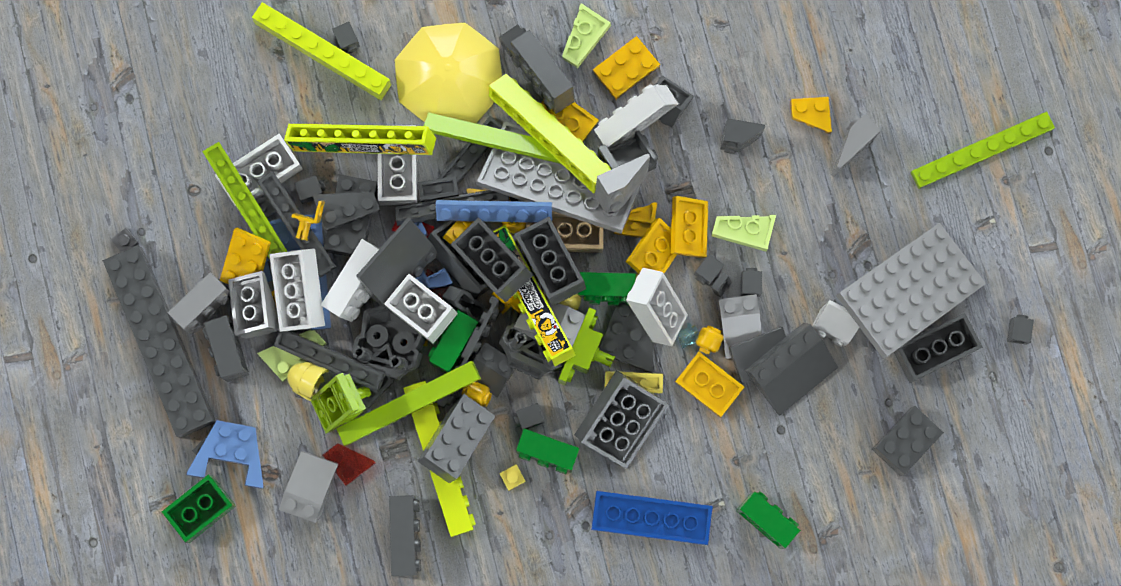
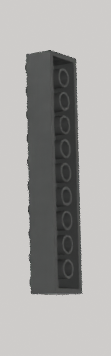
M137 245L102 260L176 437L183 438L216 422L174 320L167 313L169 312L168 306L144 249Z

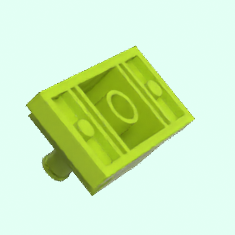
M590 307L572 346L576 356L566 361L558 383L564 386L567 382L571 383L575 374L574 369L587 374L594 361L611 368L615 356L600 351V348H598L603 334L593 330L598 316H595L596 310Z
M341 373L336 375L311 397V403L325 433L332 432L338 426L352 421L366 410L362 399L370 397L371 391L365 386L356 389L350 374L344 376Z

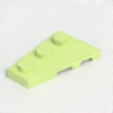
M582 3L580 4L577 18H575L571 35L568 38L562 55L565 61L577 69L611 27L609 21Z
M753 215L752 217L717 216L711 236L766 252L776 215L759 217V215Z
M308 330L299 334V336L322 346L327 344L315 330ZM274 346L257 353L283 382L287 380L288 372L292 366L297 363L307 362Z

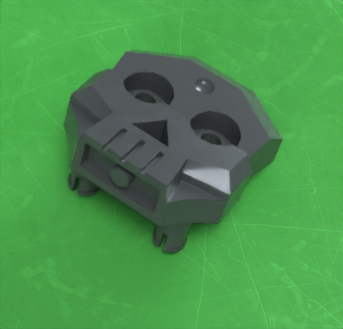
M378 306L364 311L361 335L356 336L352 352L359 362L386 373V378L400 381L404 375L419 368L423 357L420 351L426 338L392 311ZM380 333L381 337L376 339V335ZM407 340V345L402 346L403 341Z
M512 309L509 323L499 341L508 359L507 366L513 369L516 368L518 371L531 375V377L538 380L551 372L561 371L566 361L554 366L552 360L548 362L543 354V351L546 350L544 345L539 346L538 342L533 338L513 329L519 313Z

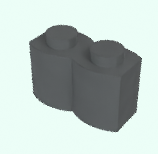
M449 286L442 296L443 300L455 308L456 311L459 310L477 321H480L483 312L486 310L485 306L481 302L474 300L469 292L454 286Z

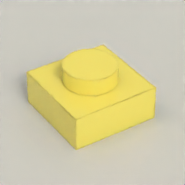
M517 464L499 473L508 491L526 482Z

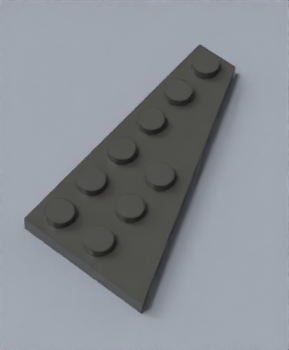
M632 267L630 268L629 273L639 275ZM619 303L615 307L599 350L615 356V360L653 373L654 342L648 336L631 307L626 305V303Z
M491 297L489 301L490 309H486L483 312L479 321L480 327L477 326L461 355L462 360L456 365L455 369L470 362L473 355H477L480 351L482 338H487L491 331V321H496L501 312L499 299ZM450 394L438 400L437 405L445 408L446 405L450 406L455 396Z

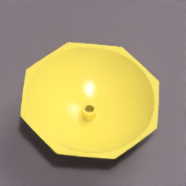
M466 23L422 27L395 59L399 102L424 122L429 112L477 124L494 103L489 97V86L502 77L499 48Z

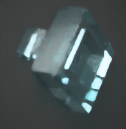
M689 322L687 323V328L680 330L678 333L679 343L682 348L695 344L699 335L696 326L691 325Z

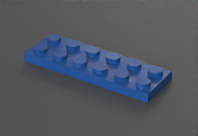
M596 491L591 530L708 545L713 506Z

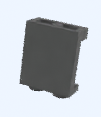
M639 130L635 131L633 138L609 149L606 145L598 147V158L603 163H607L611 170L645 154L650 155L648 172L656 169L658 155L654 149L650 148L648 139Z

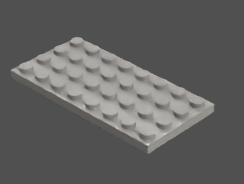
M504 121L501 128L502 130L531 136L521 126ZM492 148L477 180V186L524 202H552V211L620 234L623 232L641 187L640 185L618 211H611L606 214L595 197V193L593 194L562 164Z
M938 223L838 293L836 297L881 357L885 359L986 283L943 226Z

